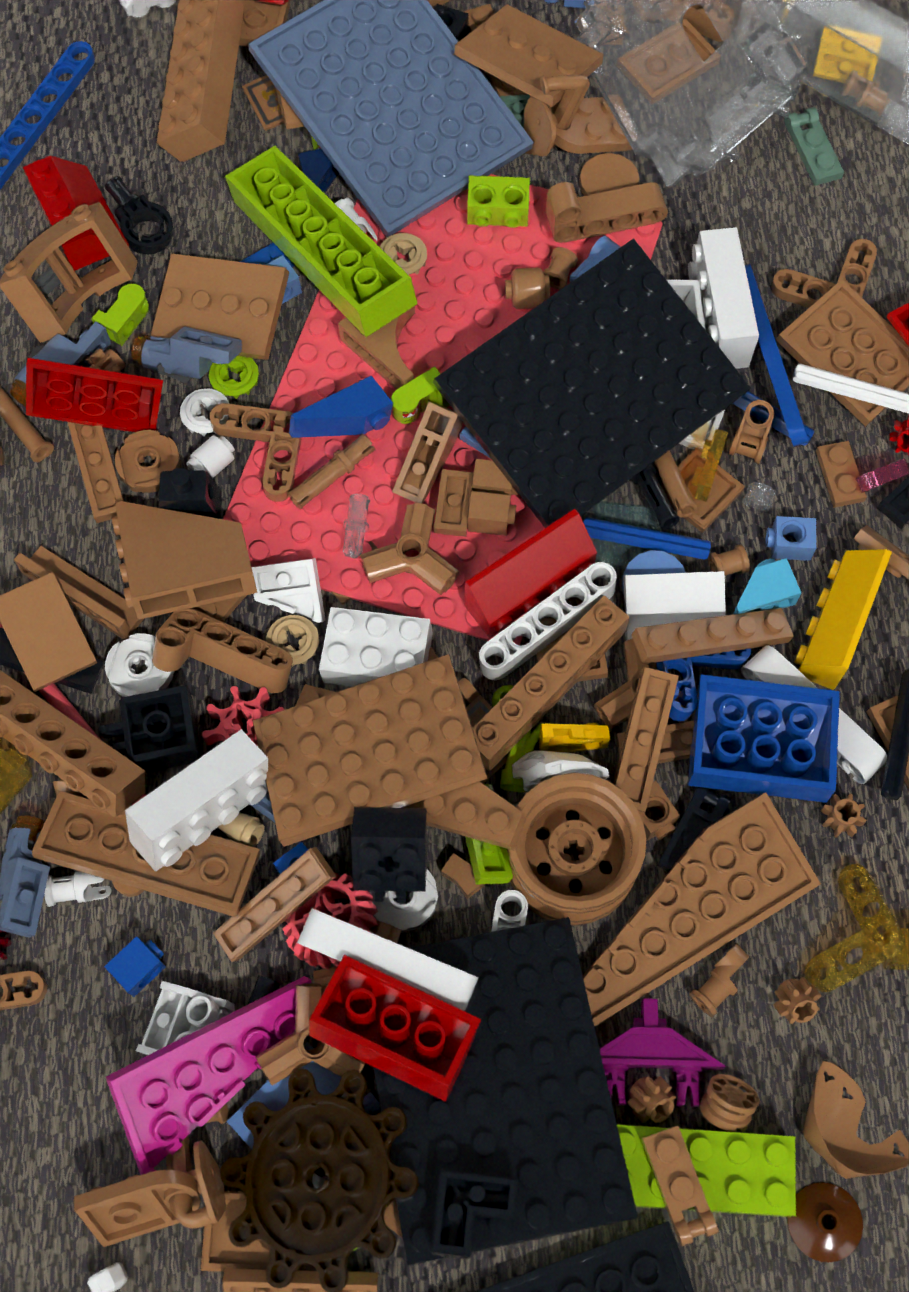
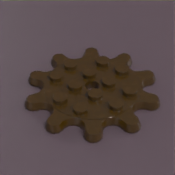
M299 1068L293 1071L288 1080L289 1099L282 1109L272 1111L265 1104L257 1101L250 1103L245 1108L243 1121L253 1134V1148L245 1157L229 1158L221 1167L220 1177L222 1182L226 1186L240 1188L246 1196L244 1212L229 1227V1239L237 1247L248 1246L258 1239L264 1240L268 1244L271 1257L266 1270V1278L268 1283L274 1288L280 1289L289 1285L299 1267L304 1263H310L317 1269L321 1287L326 1292H340L349 1280L348 1259L354 1249L363 1247L374 1257L384 1259L389 1257L396 1248V1237L385 1224L384 1213L386 1206L392 1199L411 1197L419 1187V1179L416 1173L410 1168L395 1166L390 1158L392 1143L405 1131L407 1119L405 1113L396 1107L387 1108L378 1115L366 1113L363 1103L368 1085L364 1074L360 1071H347L343 1074L336 1090L327 1095H323L318 1091L315 1078L309 1070ZM322 1167L325 1170L326 1176H328V1180H325L322 1187L316 1189L313 1185L312 1177L316 1169Z

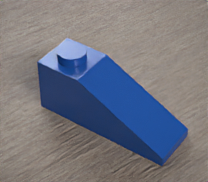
M371 375L292 414L289 434L292 438L362 435L373 429L379 430L390 421L393 402Z

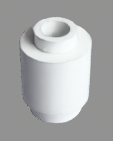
M212 435L190 455L191 459L186 464L190 471H207L213 479L234 460L232 452L235 449L225 437L221 436L218 438Z

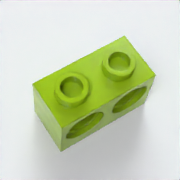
M469 176L467 224L482 227L488 225L511 228L519 226L528 227L530 178Z

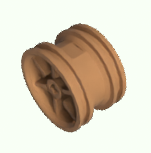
M569 773L556 775L537 784L525 794L516 806L527 818L515 849H507L513 878L510 881L513 889L525 896L528 908L549 921L569 917L571 925L575 926L593 923L608 916L623 903L630 893L645 858L647 838L644 823L636 805L617 786L605 779L590 774ZM575 811L579 814V819L568 821L566 813ZM601 827L607 828L610 831V837L607 839L600 838L597 830ZM544 828L549 831V837L546 840H539L536 837V832L539 829ZM569 848H574L576 854L579 855L576 861L571 860V856L568 854ZM603 861L609 862L612 866V872L608 875L601 873L599 870V864ZM540 863H548L550 865L551 871L548 875H539L537 867ZM574 879L579 880L583 886L582 890L579 893L571 892L569 889L570 881Z

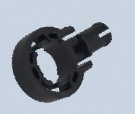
M114 177L117 184L110 179L106 183L105 189L119 205V208L115 210V215L121 223V231L130 249L145 255L155 254L165 249L173 237V221L169 212L161 205L149 202L145 195H141L139 200L138 195L131 193L121 177ZM150 220L157 222L160 225V232L152 237H142L140 242L138 233L134 231L135 226ZM164 222L168 227L166 234L164 230Z

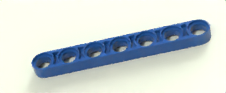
M77 41L66 49L0 137V159L6 158L9 160L6 166L0 167V190L93 66L95 56L92 47L87 42ZM79 53L88 54V57L84 60L78 61L74 59ZM69 73L73 75L68 81L58 80L62 74ZM54 94L57 96L52 102L42 101L46 95ZM33 115L41 117L40 121L35 124L27 123V119ZM16 137L25 138V141L20 145L10 144Z
M748 264L745 265L759 333L758 341L793 447L809 442L751 265Z

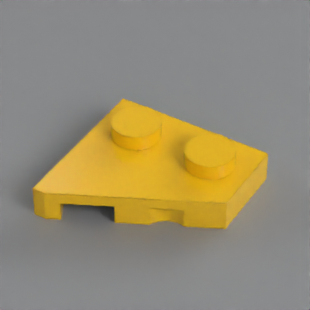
M598 723L583 725L541 724L539 750L568 753L608 748L610 741L608 725H599Z

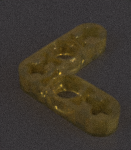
M851 864L842 869L838 877V883L862 930L816 955L805 966L804 973L806 979L821 992L835 990L901 952L905 945L904 934L877 883L864 866L859 864ZM855 877L860 878L859 883L865 891L864 893L860 894L853 886V879ZM868 903H879L877 914L872 917L863 916V909ZM883 926L890 934V942L888 944L882 942L883 937L877 927ZM861 948L863 951L861 960L855 964H848L846 961L847 954L852 949ZM835 960L839 962V964L843 967V970L840 971L837 968L839 966L834 962ZM826 968L827 977L821 980L819 978L821 976L820 970Z

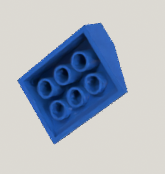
M701 674L690 750L688 786L752 794L766 792L768 796L827 803L836 791L840 691Z

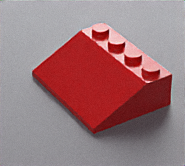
M27 357L26 415L91 426L96 425L129 432L142 430L156 431L163 380Z

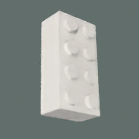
M737 227L700 231L697 244L692 246L693 262L688 263L689 280H699L705 330L736 369L747 368L750 365L759 333Z
M242 729L125 810L130 843L155 872L163 866L169 867L173 865L189 847L202 844L218 826L231 823L238 816L240 810L249 804H257L265 797L268 791L266 783L268 757Z

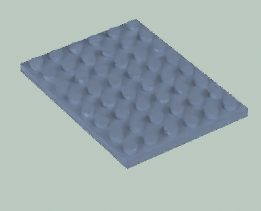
M323 0L249 43V51L387 238L468 189L469 176H488L532 149L534 144L533 140L478 67L454 55L455 44L458 41L427 0Z

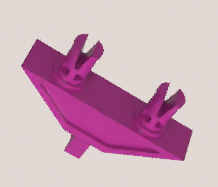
M644 998L641 1001V1018H633V1027L600 1048L610 1097L614 1086L618 1105L626 1104L625 1071L628 1068L673 1069V1072H676L677 1084L676 1106L681 1107L685 1105L687 1088L691 1107L700 1106L698 1073L702 1072V1070H723L726 1068L725 1065L671 1028H667L666 1019L658 1018V999Z

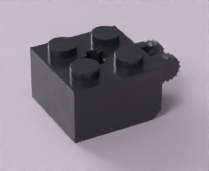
M186 685L124 697L119 700L122 721L102 725L98 728L100 738L124 735V742L109 744V746L123 756L127 755V758L144 769L145 773L192 764L202 757L193 699ZM160 727H165V728H166V729H165L163 732H161V733H159V731H158V728H160Z
M354 807L351 832L353 890L375 891V902H383L386 891H396L398 902H406V891L426 892L427 808Z

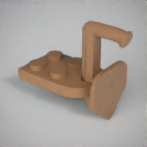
M584 75L540 77V86L544 95L556 90H565L562 99L549 108L542 101L532 96L529 97L524 109V130L533 140L534 144L526 152L527 154L547 156L554 146L576 154L617 152L634 149L637 141L617 96L584 98L590 86L588 77Z
M227 1103L205 1124L215 1121L224 1124L228 1118ZM189 1136L181 1141L183 1146L173 1155L169 1153L166 1156L167 1170L130 1176L124 1181L105 1187H96L89 1192L74 1196V1211L103 1247L177 1223L193 1229L219 1222L226 1210L224 1183L220 1177V1168L203 1141H197L193 1146L194 1170H191ZM200 1194H202L206 1207L198 1209L200 1206Z

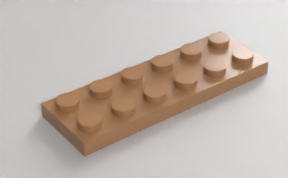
M59 791L33 847L32 855L36 859L237 917L260 856V849L210 835L202 844L198 846L192 845L185 850L176 863L169 867L163 866L155 872L130 843L125 810L117 817H114L106 810L98 809L90 799Z

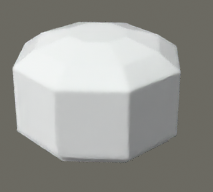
M117 1262L91 1276L87 1283L91 1292H116L126 1283L128 1275L123 1264Z

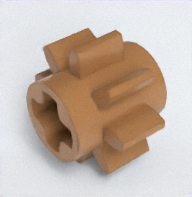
M101 349L96 350L86 359L90 364L88 368L121 373L120 371L125 368L123 360L111 349H108L105 353Z
M835 794L830 799L832 806L824 805L821 809V812L827 815V820L822 826H830L835 830L834 837L836 838L841 832L845 831L850 837H853L857 833L854 825L863 826L866 823V819L860 817V811L865 805H858L853 801V794H849L846 799L841 800ZM840 810L846 811L845 817L848 818L847 821L841 819L842 814L839 812Z
M804 977L800 980L787 979L775 990L779 1001L773 1005L780 1016H785L790 1024H793L795 1021L799 1023L808 1022L820 1009L815 1000H818L821 994Z
M649 1076L637 1080L631 1087V1099L628 1101V1104L633 1108L632 1113L642 1123H645L649 1118L654 1123L666 1120L674 1109L673 1100L676 1098L670 1091L672 1086L661 1076L655 1081Z

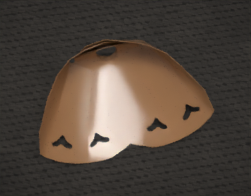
M823 1061L816 1074L802 1131L804 1138L810 1146L826 1160L837 1175L839 1174L845 1179L885 1174L907 1167L909 1165V1142L900 1130L877 1144L869 1145L858 1138L856 1132L866 1102L861 1088L841 1068L833 1063ZM826 1071L828 1076H834V1079L825 1082L824 1072ZM843 1087L846 1088L847 1094L852 1096V1100L842 1098ZM894 1143H897L898 1150L904 1154L903 1157L892 1153Z

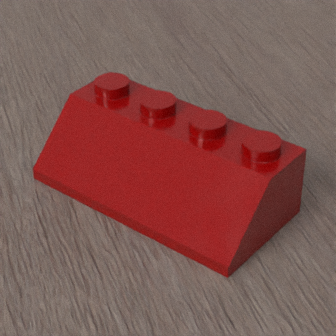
M48 156L23 167L33 193L50 227L71 215L76 207L83 204L90 206L100 202L128 245L87 166ZM92 228L76 235L60 246L75 271L110 256Z
M573 509L465 582V607L488 637L496 632L500 633L515 622L516 618L526 614L541 603V601L564 586L566 582L579 575L592 564H595L597 551L578 511Z
M344 955L309 1019V1036L446 1102L463 1067L481 1019Z

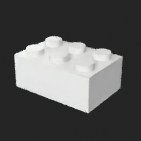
M331 607L319 666L323 682L353 687L427 662L433 636L431 620Z

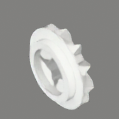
M199 389L190 393L180 407V417L183 425L191 433H200L204 437L207 433L214 432L210 420L200 416V405L202 404L204 408L206 407L208 411H211L218 404H229L228 399L221 392L214 389ZM224 415L223 419L220 420V424H226L229 416Z

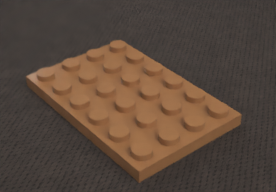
M449 654L253 720L258 747L268 757L266 783L279 842L283 847L352 824L354 807L401 808L488 779Z

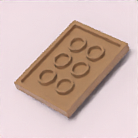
M508 4L455 44L454 53L457 57L551 107L562 99L565 90L550 91L547 95H544L540 86L541 76L584 75L588 77L602 65L604 54Z
M171 254L149 340H151V336L171 338L185 326L242 340V352L238 356L268 360L289 271L286 267Z
M843 279L783 330L776 339L800 364L902 392L909 388V346L899 333ZM830 392L865 427L887 408Z

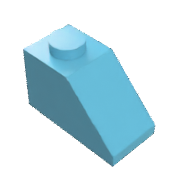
M787 558L778 561L767 559L757 565L733 614L777 608L783 609L796 605L801 591Z

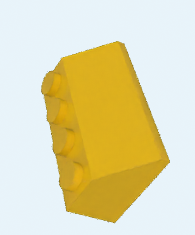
M886 549L846 550L841 561H833L827 578L832 579L829 589L823 588L816 606L822 608L819 617L812 616L805 633L811 636L807 646L801 644L794 663L800 665L798 670L811 682L834 690L848 670L892 551Z

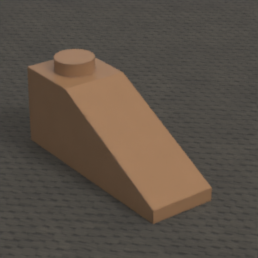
M428 402L393 488V493L416 503H424L454 447L463 425V421L454 410L438 403Z

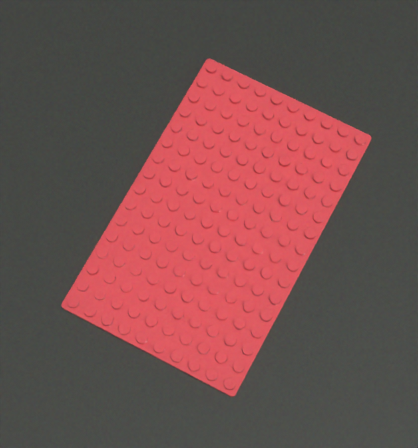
M490 174V175H488V176H497V177H501V176H498V175H494V174ZM530 184L528 227L519 226L515 228L496 225L482 227L467 224L468 189L464 190L395 233L415 235L423 241L427 248L426 266L420 268L418 275L415 273L409 274L412 279L417 305H415V314L404 325L398 339L397 349L400 357L414 374V379L434 366L440 373H443L532 310L516 309L512 305V299L505 298V280H511V274L514 269L541 268L544 270L550 265L553 249L563 247L571 250L578 258L576 266L571 268L567 276L568 285L571 283L569 281L570 275L589 257L594 244L604 235L621 247L634 238L651 260L662 229V222L559 243L553 238L546 215L547 193L549 189ZM357 198L354 210L359 217H364L372 227L378 240L376 241L370 232L366 234L380 247L387 237ZM397 251L398 260L402 258L408 261V254L403 255ZM550 287V297L561 289ZM320 290L269 409L296 413L371 375L391 400L396 389L340 340L338 323L345 316ZM391 411L390 421L386 426L379 430L373 429L364 434L372 442L371 446L375 447V451L354 466L355 470L350 474L346 472L323 492L309 501L301 510L294 505L290 497L281 502H275L266 497L263 489V475L269 442L255 441L223 520L241 523L251 567L316 558L321 590L332 591L351 597L353 600L405 616L430 619L431 624L489 641L498 634L496 632L488 637L466 609L465 582L545 529L519 494L511 495L510 505H516L514 525L508 524L506 536L469 532L468 528L466 537L434 533V516L428 547L459 571V576L447 592L440 595L417 576L406 572L373 583H369L365 574L360 554L372 551V547L369 544L370 541L378 549L397 543L401 537L407 505L415 503L392 491L424 412L420 413L414 422L402 424L394 419ZM271 420V431L273 432V425L275 426V422ZM286 423L283 432L289 433L290 423ZM463 423L454 447L442 469L474 473L476 459H492L460 440V433L466 427ZM360 435L302 437L293 489L329 462L337 450L342 451ZM280 450L274 455V459L280 463L288 462L292 457L291 453L286 450ZM442 469L423 503L435 509V515ZM277 472V479L275 485H273V490H279L280 486H283L282 473ZM409 550L404 555L408 557H415L419 554V552L416 550ZM523 636L516 637L513 642L520 645Z

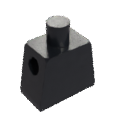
M176 468L173 471H163L160 473L159 508L221 519L222 492L207 471H187L184 468Z

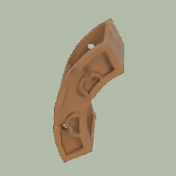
M98 202L90 206L83 204L76 207L71 215L40 234L14 260L4 266V274L0 279V288L41 343L50 340L56 334L66 335L73 321L84 310L81 304L93 293L96 296H101L108 290L132 280L138 261L101 203ZM92 228L112 260L80 279L59 247L76 235ZM44 260L47 261L66 289L52 305L49 304L31 278Z

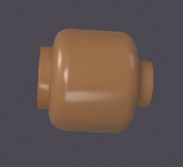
M541 268L514 269L511 274V280H505V298L512 299V305L516 309H533L550 297L549 275H544Z

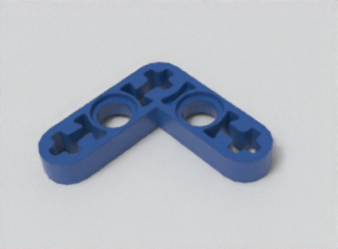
M751 648L722 652L721 655L716 653L656 662L657 670L669 673L668 669H676L683 676V680H678L669 717L676 721H685L691 716L698 705L692 666L739 669L751 655Z

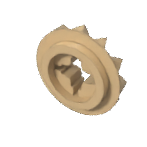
M409 233L394 234L386 238L380 245V248L408 275L412 273L418 275L420 268L426 266L427 248L423 241L415 235ZM397 251L403 255L408 254V261L402 258L398 260Z
M288 615L276 620L266 635V642L290 653L293 658L292 667L297 664H306L308 659L316 655V650L320 643L315 625L309 619L299 615ZM289 630L290 634H293L295 638H302L298 641V651L293 649L291 645L285 647L284 644L288 642L286 631Z

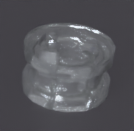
M754 482L748 484L747 494H745L743 499L744 504L747 507L762 512L770 510L772 506L771 500L776 495L775 490L763 483Z

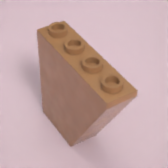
M123 501L115 502L117 516L112 517V524L115 535L121 536V539L115 540L119 558L125 560V563L119 564L123 582L129 583V587L123 588L127 607H134L138 620L257 593L240 522Z

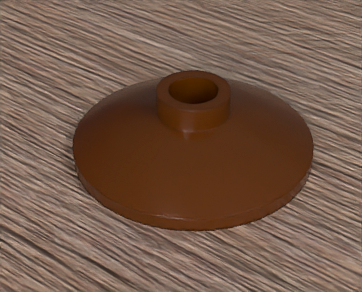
M815 1183L800 1190L796 1194V1216L787 1217L789 1233L795 1245L808 1257L821 1262H835L849 1256L858 1246L863 1233V1219L858 1204L847 1191L830 1183ZM826 1214L832 1216L834 1220V1226L830 1230L825 1229L822 1225V1217Z

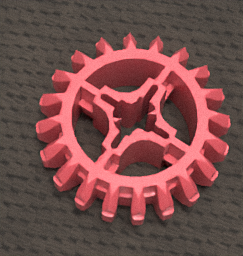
M335 873L336 877L285 920L287 925L282 928L284 935L288 937L286 940L287 945L295 952L294 955L312 967L316 968L319 965L323 969L329 970L332 963L338 967L340 961L297 943L311 908L372 933L369 930L370 928L378 926L377 920L373 917L378 910L373 903L372 894L369 891L353 890V878L345 873L342 876ZM335 899H349L351 903L346 905L343 903L336 904Z

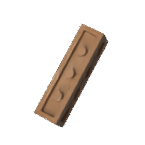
M40 546L30 559L22 553H19L14 559L22 574L32 581L53 572L69 605L124 640L129 639V636L134 633L144 620H138L134 607L128 608L124 598L43 546Z
M644 667L640 672L613 784L625 792L640 812H646L679 678L678 675Z

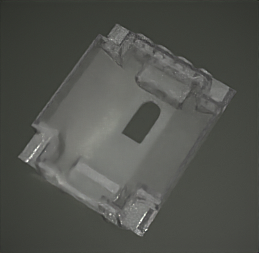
M585 0L583 2L586 9L574 20L581 33L575 40L604 54L602 65L592 72L591 76L635 154L652 159L668 188L678 184L683 177L691 172L696 177L715 169V164L726 158L730 159L731 162L741 159L742 157L735 146L773 113L785 118L789 117L791 112L788 108L790 100H795L800 88L798 78L806 72L808 64L769 0ZM693 5H701L724 42L704 62L701 60L683 28L684 14Z
M745 0L736 40L737 45L909 145L908 21L870 0Z

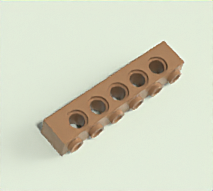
M603 596L472 728L484 768L488 772L625 634L630 617L606 596Z
M0 670V737L12 743L21 754L29 755L40 763L45 771L54 773L64 780L70 789L85 795L98 809L106 810L114 817H117L145 793L144 769Z

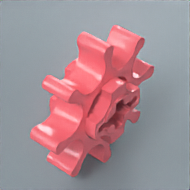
M233 686L230 688L234 701L230 707L219 709L213 704L207 705L206 709L210 717L220 720L219 725L215 729L202 732V737L208 746L218 741L224 742L239 730H243L242 719L245 718L248 731L246 735L258 747L253 720L284 710L283 707H278L273 711L263 709L266 703L270 701L269 693L265 687L259 689L255 699L243 701L238 687Z

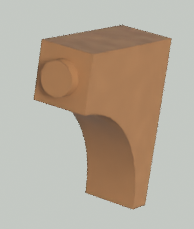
M415 306L368 337H365L346 317L338 323L340 340L396 390L414 379V374L400 357L397 343L404 325L415 314Z

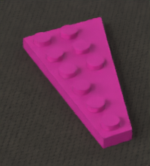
M303 976L106 1076L141 1175L156 1171L154 1168L169 1153L173 1155L183 1146L181 1141L197 1126L202 1127L245 1086L244 1081L257 1068L261 1070L255 1058L256 1055L294 1032L296 985L312 983L311 979Z

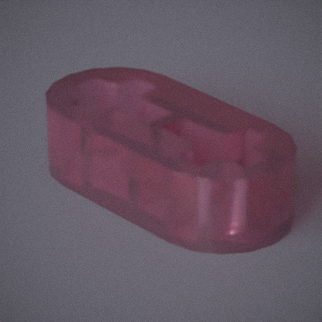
M904 458L855 479L861 493H864L908 475L909 466Z

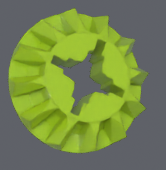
M236 356L229 364L212 363L210 367V383L214 390L221 392L225 397L233 396L237 399L239 395L245 393L249 395L250 390L257 386L259 370L252 358ZM228 368L231 372L233 371L235 374L240 373L239 376L241 382L235 381L234 379H230L228 381Z

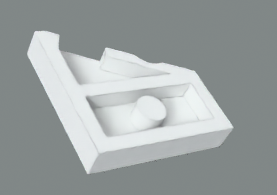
M316 558L252 567L257 593H254L255 601L277 606L281 610L292 614H300L311 618L312 621L317 623L325 621Z

